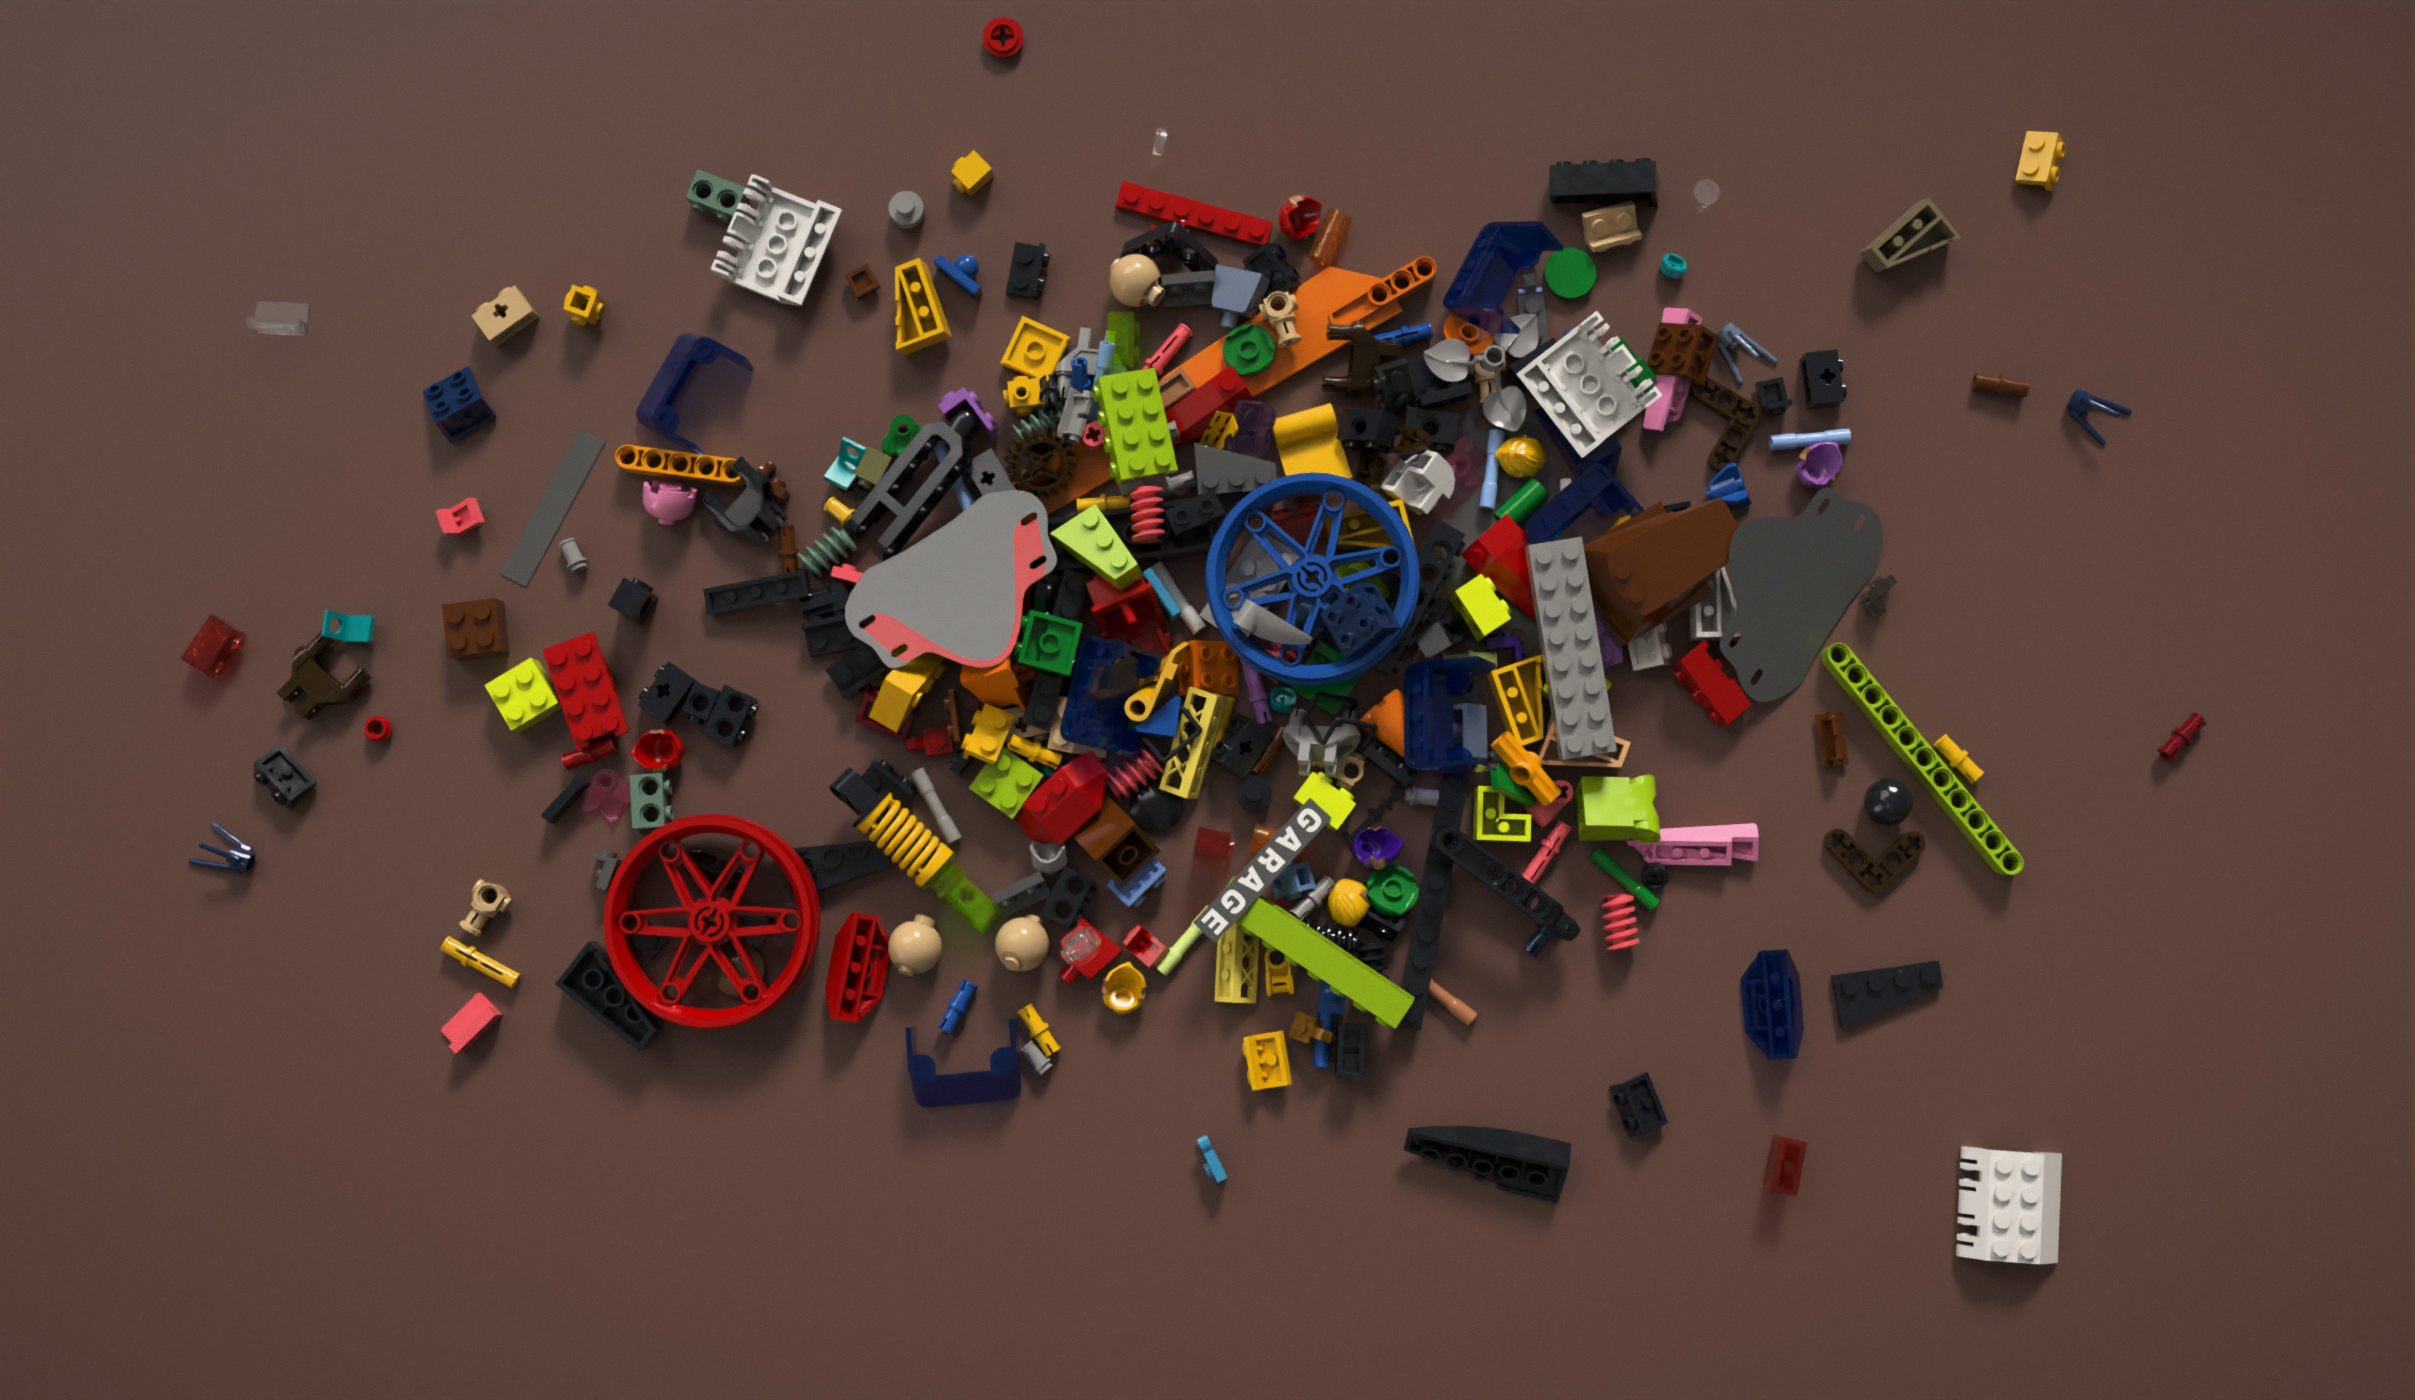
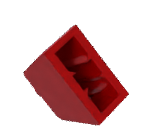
M1081 918L1060 955L1069 964L1059 976L1070 985H1073L1081 973L1091 979L1122 951V948L1085 919Z

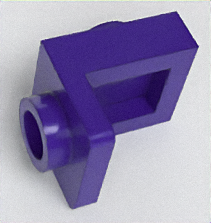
M1497 632L1490 634L1491 638H1487L1484 641L1485 652L1511 649L1513 664L1522 661V657H1525L1524 641L1520 642L1519 635L1507 636L1506 632Z

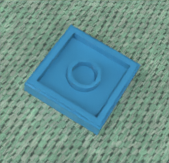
M1148 568L1143 572V579L1146 584L1151 582L1160 609L1169 622L1173 624L1180 619L1181 610L1152 568Z

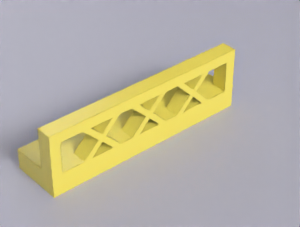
M1189 687L1184 707L1201 726L1202 733L1193 740V745L1191 742L1187 745L1190 755L1186 762L1181 764L1177 753L1166 763L1159 789L1186 799H1198L1227 703V696ZM1195 695L1206 698L1204 708L1197 713L1193 706ZM1181 713L1176 737L1173 740L1170 752L1181 744L1182 738L1183 740L1188 738L1185 728L1190 721L1183 713ZM1179 771L1182 778L1180 789L1169 786L1171 775Z
M1236 921L1217 941L1214 1001L1256 1003L1259 937L1254 934L1250 936V940L1246 943L1244 932L1239 928L1240 924ZM1245 955L1249 959V966L1246 970L1242 966V960ZM1244 982L1248 986L1247 998L1241 997V986Z

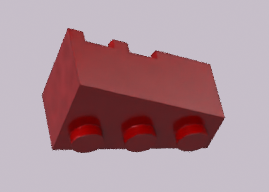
M1704 640L1690 649L1670 667L1674 671L1672 675L1681 685L1685 684L1691 692L1689 694L1698 705L1703 704L1709 711L1707 713L1709 719L1715 725L1720 724L1724 727L1752 704L1734 679H1729L1721 670L1723 664L1720 660L1714 661L1706 652L1709 645Z

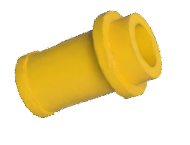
M834 496L824 506V510L839 520L842 527L846 526L847 521L856 511L855 509L850 510Z

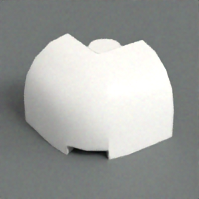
M1427 450L1423 454L1411 456L1406 461L1400 459L1380 488L1394 501L1403 499L1405 509L1420 516L1422 513L1428 514L1436 506L1437 500L1440 497L1450 499L1454 491L1455 476L1453 469L1441 455Z

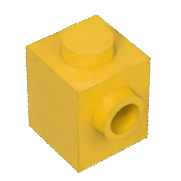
M974 150L967 157L959 158L951 170L954 179L952 181L953 185L962 194L966 192L970 197L994 177L992 168Z

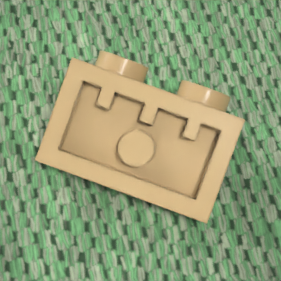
M1632 200L1582 213L1585 243L1592 252H1604L1611 247L1630 245L1634 241L1642 239V233L1637 228L1635 204Z

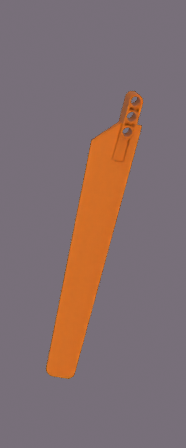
M1422 256L1383 279L1335 267H1327L1289 293V295H1295L1298 309L1294 310L1296 320L1293 323L1297 334L1301 336V341L1291 347H1279V336L1276 328L1271 327L1268 319L1263 320L1261 312L1255 315L1253 319L1243 323L1242 325L1253 324L1254 326L1266 329L1272 336L1276 349L1274 361L1269 369L1253 377L1240 376L1251 396L1254 398L1350 342L1347 340H1327L1326 331L1329 332L1327 330L1328 323L1350 325L1353 321H1359L1370 331L1403 312L1398 302L1428 286L1433 281L1437 267L1435 261L1430 257ZM1419 267H1427L1431 273L1427 276H1422L1418 273L1417 269ZM1399 279L1405 280L1408 283V287L1399 289L1395 286L1394 282ZM1380 292L1385 295L1386 299L1382 302H1377L1372 298V295ZM1277 303L1272 309L1281 311L1285 305ZM1228 334L1160 378L1158 383L1182 367L1198 389L1228 367L1223 355V346ZM1091 432L1089 433L1088 439H1092L1093 442H1097L1098 435L1094 436ZM1080 439L1079 443H1076V446L1068 451L1076 455V458L1069 461L1076 464L1075 469H1068L1073 474V478L1068 479L1065 477L1064 479L1068 486L1064 488L1059 484L1057 486L1059 494H1055L1052 489L1049 490V498H1045L1041 491L1038 498L1044 505L1047 516L1112 479L1109 473L1110 455L1105 452L1104 448L1094 452L1088 451L1082 446ZM1059 451L1055 453L1056 457L1052 461V468L1056 472L1060 465ZM1041 458L1036 461L1037 465L1049 470ZM1025 469L1021 471L1022 475L1026 472ZM1042 474L1036 477V479L1032 478L1030 481L1043 482L1050 479V477ZM1034 512L1021 520V523L1032 522L1037 518V514Z

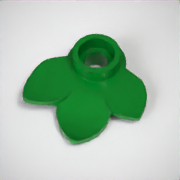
M908 415L896 416L891 421L890 432L883 437V453L888 456L897 453L899 457L923 426L916 425L915 421ZM901 423L907 424L908 431L905 433L899 432L898 425Z

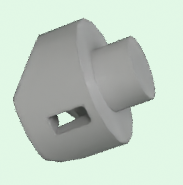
M912 191L898 192L889 202L888 210L892 221L900 229L913 228L925 218L926 211L922 199Z
M1035 840L1031 842L1032 865L1037 871L1051 876L1057 874L1066 866L1068 858L1065 843L1058 844Z

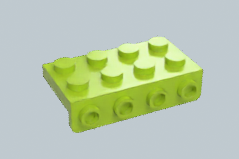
M1155 368L1098 377L1094 386H1092V397L1094 402H1098L1100 411L1097 413L1099 426L1103 427L1105 432L1103 446L1105 452L1110 455L1109 473L1111 478H1115L1116 484L1120 485L1129 480L1176 473L1178 468Z

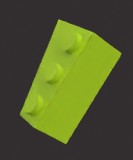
M1096 504L1050 533L1058 547L1066 550L1079 562L1090 567L1096 574L1120 591L1143 577L1137 562Z

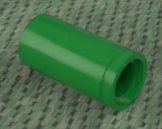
M1531 478L1493 516L1498 521L1505 514H1508L1520 526L1550 496L1538 481Z

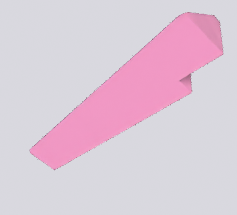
M1667 307L1663 310V323L1701 325L1703 320L1702 317L1690 309ZM1655 374L1657 378L1653 381L1654 387L1656 386L1662 396L1646 408L1643 423L1645 429L1663 431L1666 423L1675 422L1681 418L1691 386V382L1682 376Z
M1754 823L1660 829L1661 840L1656 843H1642L1632 838L1627 840V844L1629 846L1632 845L1642 854L1643 859L1648 863L1731 866L1732 858L1758 861L1759 835L1757 825Z

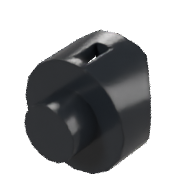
M1250 775L1242 779L1236 789L1238 803L1243 809L1250 812L1264 809L1272 797L1270 784L1265 778L1258 775Z

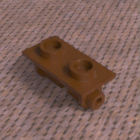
M1827 712L1826 714L1815 715L1822 767L1848 765L1842 712Z

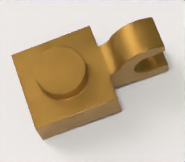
M1297 1011L1288 1037L1314 1046L1316 1039L1331 1044L1334 1033L1321 1029L1323 1020Z

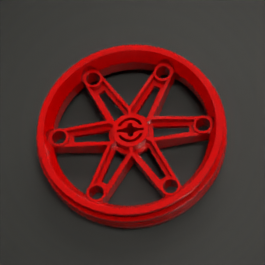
M729 814L693 815L680 818L657 828L635 845L624 858L616 871L607 894L603 922L604 938L611 964L617 976L630 994L646 1009L664 1020L683 1027L702 1030L726 1029L754 1021L770 1013L787 1000L799 987L813 963L818 948L821 930L820 903L817 889L807 866L793 847L780 835L760 823ZM703 833H721L742 838L744 841L712 886L685 848V845L681 842L682 839ZM750 843H754L758 848L757 855L754 858L750 857L747 853V847ZM671 844L677 848V855L673 859L667 853V849ZM765 852L779 865L786 875L794 892L797 909L742 905ZM659 854L683 906L629 911L632 893L639 877L648 864ZM743 863L747 868L731 902H729L727 899L720 897L740 864ZM684 864L706 897L694 902L678 866ZM791 913L796 914L799 920L795 928L788 924L787 919ZM738 914L777 917V924L738 928ZM631 915L637 919L635 929L630 928L628 925V918ZM688 915V928L649 926V918ZM715 916L716 926H710L711 921L708 919L709 917ZM798 931L795 947L786 968L779 978L767 989L742 936ZM629 934L684 937L660 989L650 981L640 967L632 950ZM729 940H731L748 975L743 979L720 947V945L727 943ZM694 941H697L706 947L685 979H682L678 975ZM713 956L745 1004L725 1009H704L681 1002ZM751 984L758 988L759 994L756 999L748 994V988ZM670 985L675 986L678 990L676 999H672L668 994Z

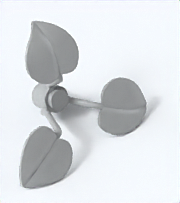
M1520 314L1503 321L1497 327L1494 334V341L1497 345L1487 347L1483 356L1479 355L1472 361H1468L1470 358L1469 347L1459 339H1445L1424 351L1423 356L1428 368L1435 376L1446 382L1453 383L1464 380L1468 373L1467 366H1473L1482 362L1483 367L1487 371L1495 373L1497 392L1488 394L1484 400L1483 413L1485 418L1494 426L1511 432L1518 431L1522 426L1526 416V399L1521 390L1516 386H1508L1503 390L1501 389L1500 368L1503 365L1507 351L1514 358H1522L1536 349L1539 339L1536 314Z

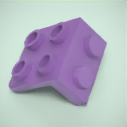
M962 387L956 393L951 391L940 399L941 403L938 405V408L946 422L957 410L963 408L970 409L978 416L980 424L992 440L998 439L996 431L999 429L996 426V421L989 412L984 414L981 411L983 407L973 391L968 393Z

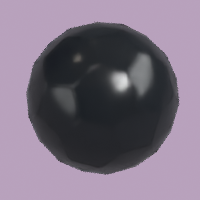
M1880 779L1874 782L1867 789L1864 796L1866 813L1871 820L1881 825L1891 826L1903 822L1909 816L1912 809L1913 798L1905 784L1894 779Z

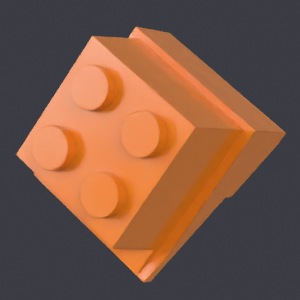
M1019 632L1018 638H1017V641H1018V642H1020V640H1019V638H1020V632ZM1010 654L1002 663L992 667L976 668L962 664L960 680L961 684L984 704L987 703L1000 708L1016 703L1023 713L1027 704L1028 681L1033 680L1035 669L1028 670L1027 667L1016 665V658L1011 657Z

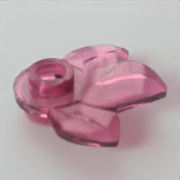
M1471 435L1464 436L1456 442L1453 453L1447 457L1446 461L1453 469L1455 480H1459L1463 486L1475 487L1483 483L1482 476L1476 468L1483 461L1487 453L1479 447L1472 446Z
M611 769L599 770L593 777V784L587 787L582 795V809L585 813L599 808L601 813L612 822L616 821L621 815L623 803H631L630 784L620 780L619 775ZM606 777L611 779L609 787L603 785V780Z

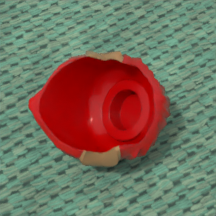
M1304 195L1290 197L1279 210L1278 222L1281 232L1296 241L1307 239L1319 226L1321 203Z
M650 730L639 738L633 750L630 751V755L643 769L653 773H666L667 770H672L680 764L684 756L685 746L682 740L677 738L671 730Z

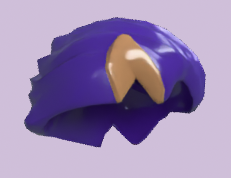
M1368 827L1356 835L1350 847L1351 853L1358 863L1366 868L1380 870L1397 859L1401 848L1404 846V842L1386 828L1378 827L1372 829Z

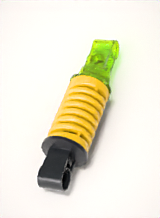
M847 767L829 786L831 792L858 815L852 826L865 835L872 832L869 835V840L871 842L878 840L876 846L879 849H883L887 845L884 849V854L890 856L894 853L891 858L893 863H898L902 859L899 864L901 870H905L910 866L907 870V876L910 878L914 876L916 879L915 883L921 891L928 887L933 888L937 892L936 896L939 899L944 897L953 907L966 917L975 929L982 933L1002 914L997 904L987 898L964 876L966 871L963 868L959 869L953 863L957 853L950 850L944 843H939L937 836L931 837L932 832L929 829H924L922 822L916 823V816L909 815L907 808L900 809L901 802L892 799V794L888 788L878 794L850 767ZM966 891L969 895L966 901H962V893Z

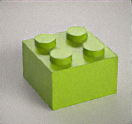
M1002 746L995 765L986 763L969 789L1015 821L1023 802L1038 789L1045 776Z

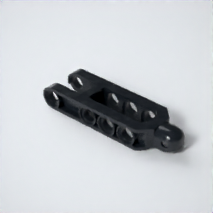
M963 408L957 410L946 423L942 421L925 424L849 518L846 524L847 531L859 539V536L863 535L874 522L877 523L889 508L898 516L876 542L873 552L882 561L897 555L972 462L970 441L975 437L980 428L978 416L972 410ZM940 440H945L949 443V453L905 507L895 500L896 494L907 481H911L912 474L924 460H928L929 453Z
M1448 825L1437 826L1432 831L1430 841L1436 850L1542 927L1565 941L1574 940L1580 933V928L1576 921L1564 913V908L1559 902L1463 832ZM1450 833L1452 836L1451 843L1444 846L1443 838L1446 834ZM1494 865L1495 872L1488 878L1487 870L1490 866ZM1515 881L1516 889L1510 893L1509 886ZM1537 897L1538 904L1532 909L1531 902Z

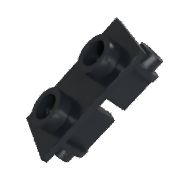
M692 850L690 853L706 878L712 882V885L715 884L729 863L721 859L717 867H714L715 856L702 850ZM736 870L724 890L729 889L734 892L735 880H739L742 874L741 870Z

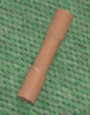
M1431 978L1428 994L1445 1006L1451 1014L1469 1026L1477 1013L1460 999L1453 997Z

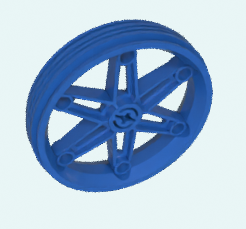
M1311 472L1288 475L1272 480L1246 495L1225 517L1214 536L1208 554L1205 579L1208 604L1220 634L1228 646L1247 665L1272 679L1298 686H1327L1341 683L1366 673L1385 659L1405 635L1416 609L1420 574L1417 552L1412 537L1399 514L1385 499L1367 486L1352 479L1328 473ZM1303 495H1324L1305 548L1265 516L1262 511L1288 498ZM1332 497H1337L1342 502L1337 508H1330L1326 503ZM1346 501L1358 506L1372 516L1387 533L1393 546L1335 556ZM1327 517L1333 519L1326 557L1313 554ZM1253 518H1260L1264 521L1259 529H1252L1249 526V522ZM1245 528L1280 568V571L1226 590L1225 582L1228 559L1238 536ZM1269 533H1272L1300 557L1291 567L1265 538ZM1388 553H1394L1399 559L1395 564L1389 565L1384 562V556ZM1375 560V567L1338 579L1335 567ZM1400 569V592L1393 614L1401 629L1395 634H1378L1373 642L1367 643L1364 649L1350 658L1329 664L1301 665L1308 644H1281L1278 659L1257 647L1242 632L1240 627L1233 623L1232 613L1238 612L1244 601L1248 599L1261 607L1290 603L1286 622L1295 627L1299 602L1312 605L1303 629L1304 633L1311 636L1320 610L1323 612L1330 606L1326 600L1334 592L1340 598L1347 592L1344 589L1346 587ZM1323 571H1324L1325 574L1327 575V581H1326V582H1325V578H1324V573H1323ZM1306 573L1312 577L1318 575L1319 586L1314 582L1308 584ZM1299 577H1300L1301 585H1302L1303 588H1301V586H1300L1299 583H1298V578H1299ZM1287 580L1290 592L1254 599L1250 598V592ZM1232 594H1238L1242 597L1239 605L1231 606L1227 603L1228 597ZM1289 650H1294L1299 654L1298 659L1293 663H1288L1283 659L1284 654Z

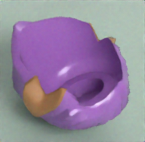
M1836 442L1813 444L1810 447H1806L1799 455L1800 461L1796 466L1797 475L1802 484L1808 488H1828L1841 474L1843 460L1839 451V444Z

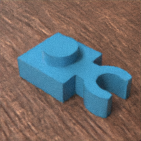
M1207 1134L1198 1138L1197 1142L1207 1160V1163L1203 1164L1209 1178L1215 1177L1217 1183L1226 1179V1172Z

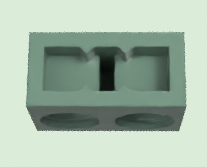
M697 169L686 196L694 211L701 214L710 212L715 214L718 220L729 224L735 212L742 213L737 209L738 204H747L749 198L743 194L746 187ZM711 190L709 197L705 199L700 198L702 191ZM728 199L736 200L732 207H724V203Z
M664 773L630 775L632 829H657L672 822L674 812L672 805L669 806L668 796L672 795V781L668 779V775ZM651 781H655L658 785V789L653 795H649L646 791V787ZM656 807L659 811V817L656 821L650 822L647 816L648 812Z

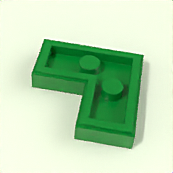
M1499 763L1490 766L1492 790L1528 808L1536 805V797L1526 786L1518 785L1511 779L1509 767L1506 768Z

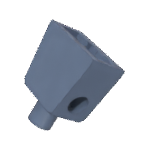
M1216 264L1211 304L1218 312L1224 313L1220 326L1234 330L1237 327L1239 317L1253 319L1270 280L1261 273Z

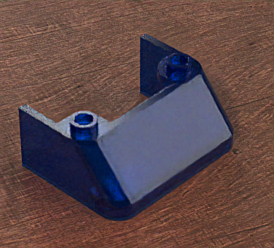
M1541 221L1491 222L1480 230L1443 299V305L1453 315L1488 333L1519 334L1521 329L1499 307L1519 268L1533 267L1538 263L1543 251H1563L1564 246Z
M684 333L675 341L636 410L637 420L644 427L694 454L704 455V452L696 444L675 434L680 423V417L677 411L672 408L674 401L697 362L711 364L721 355L750 372L753 366L746 357L711 338L693 333Z
M1592 464L1525 523L1524 535L1529 545L1555 541L1554 539L1591 506L1602 516H1612L1622 509L1627 515L1630 514L1631 518L1644 511V508L1606 466Z
M1478 656L1414 663L1406 669L1404 674V760L1408 767L1418 771L1457 774L1497 770L1496 764L1479 758H1472V754L1467 748L1461 746L1453 747V695L1463 694L1469 690L1472 684V672L1496 669L1495 663Z
M1017 1018L1009 1019L1011 1047H1001L992 1053L990 1058L991 1071L937 1075L936 1064L933 1058L926 1054H917L916 1027L905 1028L908 1071L915 1101L923 1107L1008 1101L1018 1097L1022 1090Z

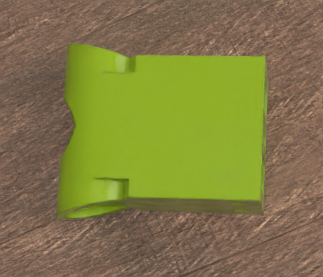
M1642 775L1633 779L1629 777L1581 776L1575 791L1579 841L1629 840L1632 838L1642 843H1656L1661 840L1659 816L1653 805L1657 798L1655 776Z

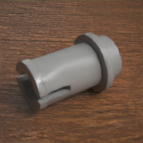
M568 538L559 543V547L568 562V570H571L572 573H579L587 568L586 563L588 561L585 557L583 558L575 538Z
M1415 785L1407 786L1405 789L1404 802L1409 803L1410 806H1413L1415 803L1436 807L1438 804L1439 790L1416 788Z
M1033 1040L1019 1051L1035 1069L1033 1071L1035 1074L1038 1073L1042 1076L1053 1066L1050 1063L1051 1059H1047Z

